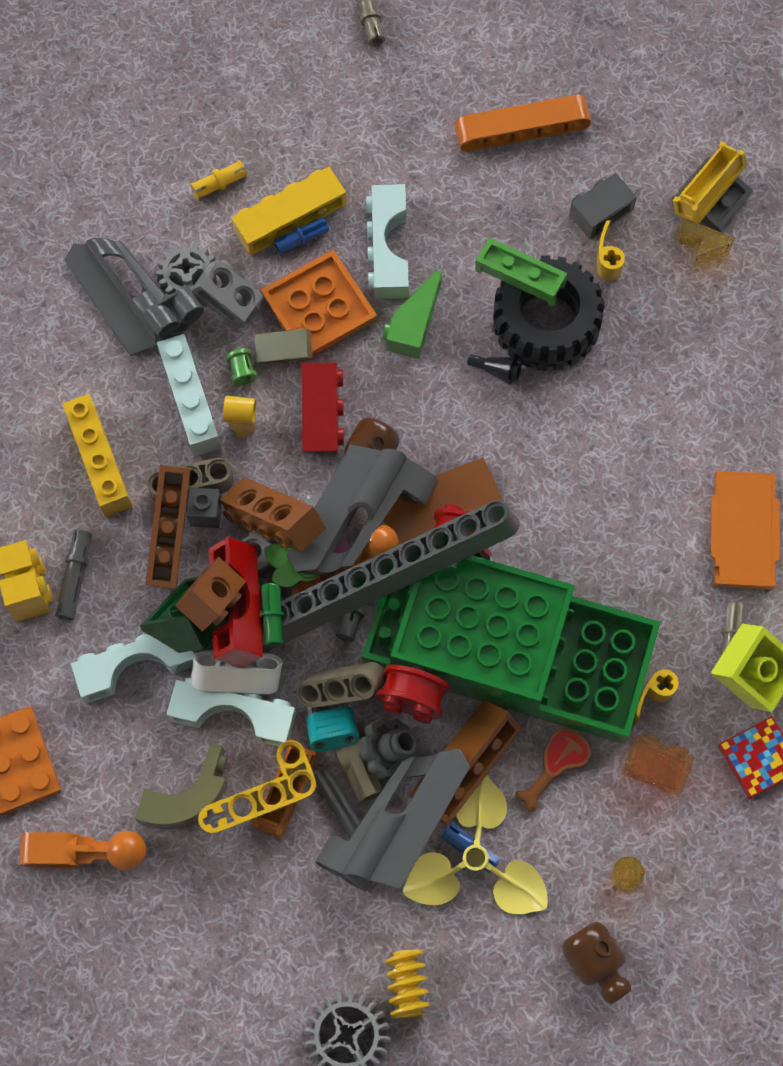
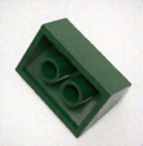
M198 577L184 579L140 625L143 632L178 653L188 651L198 653L205 650L213 639V630L226 624L230 617V609L226 607L225 609L229 612L227 616L217 626L211 623L202 631L175 606Z

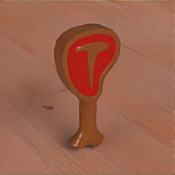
M560 728L550 737L543 753L542 774L530 789L516 792V798L525 803V809L528 812L537 810L538 798L552 780L559 777L566 770L580 769L589 762L591 747L586 739L570 728Z

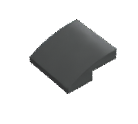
M709 157L702 162V164L696 169V171L690 176V178L672 197V200L675 198V196L679 197V195L684 191V189L689 185V183L694 179V177L699 173V171L704 167V165L710 160ZM737 177L701 222L719 232L751 195L753 190Z

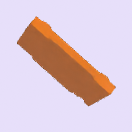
M734 471L715 472L714 495L711 498L710 556L714 559L713 587L774 590L776 587L775 563L780 559V501L775 498V474Z

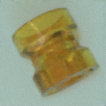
M630 856L623 857L611 869V883L619 891L631 892L643 881L645 875L644 867L636 858Z

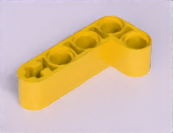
M293 740L283 742L278 747L276 754L282 777L207 805L199 813L198 821L201 828L207 833H219L311 796L316 787V780L302 745ZM291 746L298 750L299 759L297 762L288 764L283 761L281 753L286 747ZM298 776L308 778L310 781L309 791L303 794L297 793L292 785L293 780ZM269 787L277 788L281 793V800L276 805H269L263 799V792ZM242 798L250 801L252 805L251 812L244 817L236 815L233 810L234 803ZM228 803L229 813L234 819L233 822L227 823V817L218 820L219 826L213 828L211 824L205 825L204 819L208 818V811L213 810L215 814L225 812L221 806Z

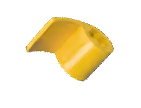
M611 220L606 221L597 253V273L605 281L618 279L622 274L625 262V255L621 249L614 246L603 247Z
M662 669L651 677L639 699L633 720L634 724H637L639 721L641 707L646 694L654 701L661 703L672 699L679 684L674 672ZM665 681L669 686L662 691L659 690L658 685Z

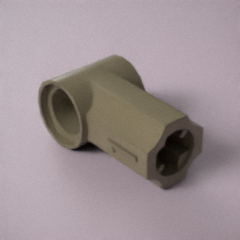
M358 741L355 745L334 749L343 773H346L358 802L361 803L380 795L382 787L377 776L368 771L369 761L361 758V748Z

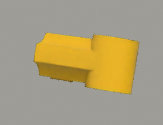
M226 395L223 406V421L229 422L230 429L236 433V437L247 438L250 433L255 432L256 399Z

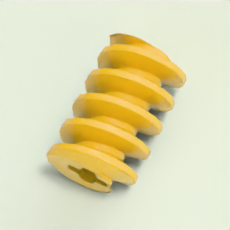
M413 949L389 953L393 956L385 960V965L395 969L386 973L388 979L395 980L396 982L388 986V991L397 994V996L389 999V1004L399 1007L390 1013L391 1018L405 1019L428 1016L423 1014L421 1010L429 1007L430 1002L422 1001L420 997L429 992L428 989L419 987L420 983L427 980V976L417 974V971L426 967V965L416 961L417 957L424 954V950Z

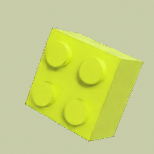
M742 623L710 674L750 708L772 713L783 696V643L765 627Z

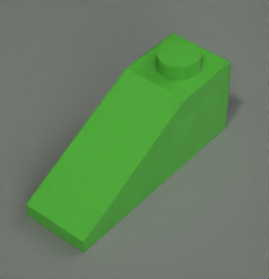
M436 270L394 313L391 324L386 323L382 340H386L387 351L420 359L441 287L442 271Z

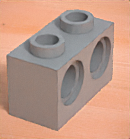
M218 259L208 265L191 291L232 324L238 325L245 322L263 294L257 290L258 287L251 280L240 277L235 272L236 269L229 262ZM214 275L220 277L222 281L221 288L214 284ZM236 293L243 296V306L236 302Z

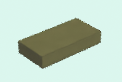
M298 329L255 334L256 363L265 364L312 359L311 330Z

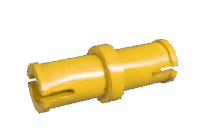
M238 160L236 163L221 170H212L211 175L190 183L191 190L196 191L193 193L195 198L199 200L214 191H223L227 185L247 177L246 170H240L235 173V171L244 168L243 163Z

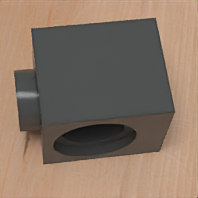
M189 488L186 516L190 527L220 528L222 504L219 500L221 499L219 489Z

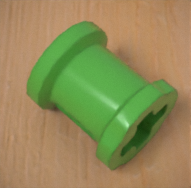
M247 348L236 349L226 355V361L231 364L234 375L232 377L233 384L237 386L252 383L257 379L256 371H253L250 361L252 354Z

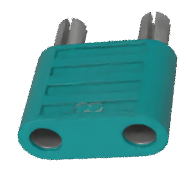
M348 702L344 703V707H342V703H339L338 708L318 712V707H314V713H312V708L307 707L306 726L310 747L314 752L348 747L358 743L359 734L353 709L348 706Z

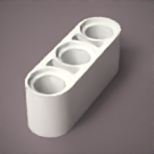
M203 650L194 656L191 684L200 691L271 694L278 689L283 662L277 655L263 653L262 658L242 668L215 660L214 650Z

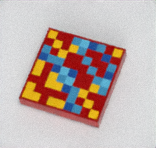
M772 716L718 744V748L748 799L783 782V733Z

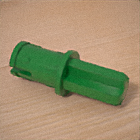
M276 583L263 584V612L260 613V618H263V645H282L281 618L284 617V612L281 611L280 586Z

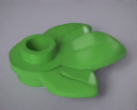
M272 544L264 548L267 561L272 567L276 568L271 578L273 583L279 584L281 587H292L299 581L310 582L319 576V574H315L312 571L297 573L287 558L290 547L286 549L280 544Z

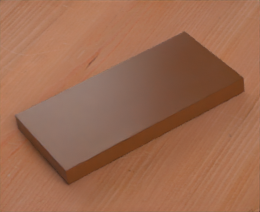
M484 457L436 475L435 477H437L439 482L425 507L408 499L405 502L398 497L383 522L396 532L399 545L434 529L436 525L433 518L434 513L438 509L445 508L446 504H454L461 507L464 511L470 512L491 501H503Z

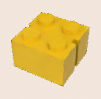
M27 540L0 547V576L4 575L5 579L0 580V589L4 605L16 622L51 612L49 602L54 601L50 585L46 584L43 576L47 574L43 558L39 557L37 548L32 549Z

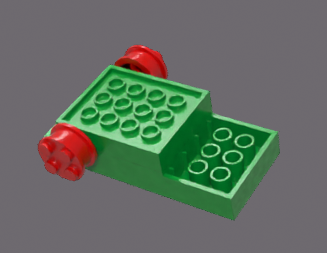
M446 504L445 508L438 509L434 513L435 528L468 512L457 505ZM489 548L380 598L361 660L362 663L376 662L384 668V674L387 676L383 690H378L376 694L377 700L384 704L383 710L396 715H401V712L413 715L414 720L430 724L432 719H440L442 717L443 711L439 707L443 694L452 692L479 701L486 700L505 709L625 744L629 738L660 621L572 596L575 585L491 561Z

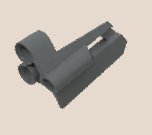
M92 238L87 240L86 244H73L64 259L130 356L158 346L157 342L183 334L204 312L203 306L188 285L169 296L165 294L120 241ZM117 256L122 258L140 282L142 292L137 296L130 295L103 257Z
M350 445L315 506V510L326 529L302 552L291 548L287 554L288 560L297 573L312 571L315 574L327 575L339 572L344 568H350L398 497L405 502L408 499L425 507L439 480L432 473L407 459L405 454L397 450L382 449L380 451ZM358 508H365L368 512V519L350 550L343 553H333Z
M461 750L442 751L436 755L413 756L403 759L350 840L346 841L331 834L315 863L328 872L340 876L346 882L364 892H367L372 882L401 889L470 768ZM425 776L404 812L389 814L385 811L403 778Z

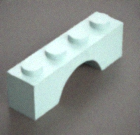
M405 184L372 185V196H366L367 213H372V221H367V238H373V247H368V264H374V272H368L369 289H374L375 299L409 298L408 260L393 254L385 242L388 234L395 227L406 222Z
M185 334L157 342L193 456L221 449L219 437Z
M143 634L138 636L135 642L127 645L118 643L109 646L106 652L97 655L94 653L82 655L77 658V662L71 663L80 696L85 704L115 694V687L120 674L135 662L144 660L155 661L165 666L172 674L192 668L196 653L192 651L178 653L152 636Z
M185 678V682L176 680L166 715L171 722L200 728L206 719L216 713L223 711L237 712L245 716L253 724L258 742L279 747L291 737L296 710L294 707H291V703L288 701L274 699L273 702L261 700L262 697L253 693L239 695L231 692L200 691L192 686L191 678Z

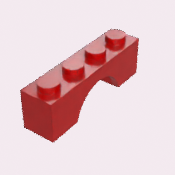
M227 537L209 548V562L211 564L220 557L246 582L238 591L242 596L230 608L228 622L213 630L214 659L243 668L263 657L256 546Z

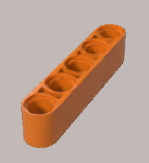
M577 94L465 115L454 122L460 150L471 152L581 131L588 128L592 122L585 97Z

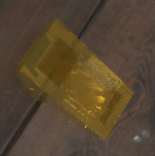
M685 218L681 219L674 238L685 247L699 249L693 268L728 256L735 240L731 236Z

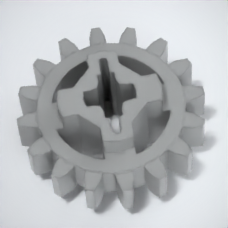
M183 242L180 249L172 245L173 252L171 254L164 251L165 261L158 260L157 264L160 270L156 271L157 278L160 280L161 290L166 289V293L169 296L179 289L187 287V285L192 289L208 265L216 261L214 255H209L207 247L199 250L198 243L195 242L192 248H189L187 243ZM216 275L213 276L214 284L218 282Z

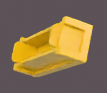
M721 141L719 149L679 197L675 196L672 200L675 214L698 225L746 168L745 151L741 149L737 151Z

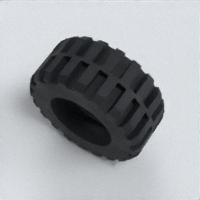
M542 255L540 260L567 273L566 285L564 289L560 288L556 297L565 301L571 307L575 314V319L571 324L562 329L542 330L531 325L521 313L522 306L536 296L502 280L500 287L497 288L493 311L494 333L497 336L499 335L498 343L502 349L508 347V355L510 357H520L522 365L530 368L532 363L538 365V370L546 371L547 366H553L554 370L563 369L565 362H568L570 366L576 364L579 361L580 355L585 357L591 351L592 345L596 344L604 316L605 306L604 298L601 297L602 290L598 283L593 284L594 276L587 270L582 272V265L575 261L570 264L566 262L567 258L558 256V260L550 259V255Z

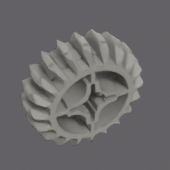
M353 991L348 992V1001H343L341 992H336L337 1003L332 1004L330 998L326 996L323 998L324 1003L327 1005L324 1011L317 1004L313 1007L320 1016L318 1019L308 1016L307 1021L315 1026L314 1029L307 1028L303 1032L307 1036H313V1040L304 1043L305 1048L315 1047L316 1049L315 1052L308 1056L311 1061L320 1057L322 1060L317 1066H367L370 1061L375 1066L381 1065V1062L374 1056L376 1053L383 1056L387 1055L388 1051L379 1046L380 1042L390 1043L391 1038L389 1036H381V1031L390 1029L389 1023L380 1025L378 1023L379 1020L385 1017L384 1011H380L375 1015L372 1013L377 1006V1002L372 1001L366 1007L364 1006L366 1001L365 994H361L359 1001L354 1002ZM354 1009L363 1013L367 1018L357 1023L349 1024L342 1018L338 1010ZM331 1016L336 1026V1032L328 1042L321 1045L320 1035L322 1026L326 1019ZM338 1021H341L344 1027H348V1030L350 1028L358 1029L352 1036L356 1051L352 1049L350 1044L346 1045V1041L343 1044L337 1042L332 1045L342 1036ZM373 1026L374 1041L370 1051L364 1056L359 1048L358 1039L362 1033ZM338 1048H346L351 1052L356 1062L339 1063L329 1058L326 1054Z

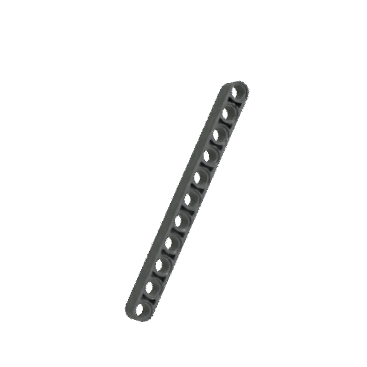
M491 501L281 601V611L284 612V617L281 618L283 644L512 537L520 526L518 517L503 501ZM261 618L262 645L264 641L263 618ZM263 645V653H265V652H267V651H269V650H271V649H273V648H276V647H278V646H280V645H276V646Z

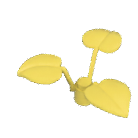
M486 775L456 814L462 826H476L474 845L465 849L463 862L452 869L450 861L442 854L431 852L420 856L403 888V894L409 899L426 905L445 904L456 897L460 891V882L454 875L465 867L472 871H481L486 868L501 878L494 885L493 894L497 905L502 910L511 914H526L542 911L547 908L548 896L544 881L532 865L524 861L514 860L507 865L505 873L488 863V852L484 847L480 846L482 827L486 829L496 828L504 821L507 815L506 799L488 775Z

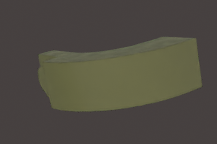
M210 743L201 774L196 783L188 790L179 794L168 795L144 789L135 816L136 821L139 824L159 829H175L197 822L200 811L207 805L220 801L227 788L228 783L226 779L218 777V773H224L228 761V756L224 755L225 750L223 746Z

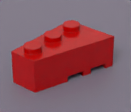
M337 362L301 363L302 451L339 452V446H344V428H339V416H344V399H339V387L344 386L343 369H339Z

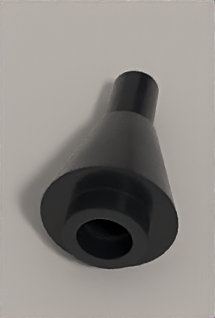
M470 354L467 360V365L484 369L485 372L508 385L513 380L517 381L520 376L521 364L518 363L517 357L484 358Z

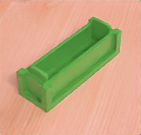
M490 237L475 260L476 272L480 274L481 272L487 273L547 301L551 307L556 303V295L560 288L564 289L566 285V272Z

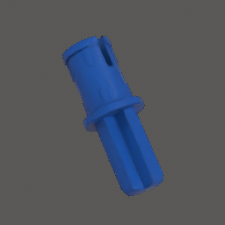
M320 218L302 228H299L297 225L295 230L273 241L278 252L283 256L301 246L306 247L308 241L327 233L329 226L324 218Z
M453 822L449 824V827L447 826L440 837L461 852V857H463L467 847L474 845L475 839ZM485 848L489 855L488 863L496 868L500 861L499 857ZM484 868L485 871H487L488 873H491V871H489L488 869Z

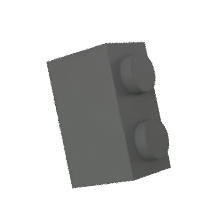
M615 173L609 178H601L588 192L577 194L571 201L569 216L585 235L592 239L603 231L606 221L611 220V226L633 211L637 197Z

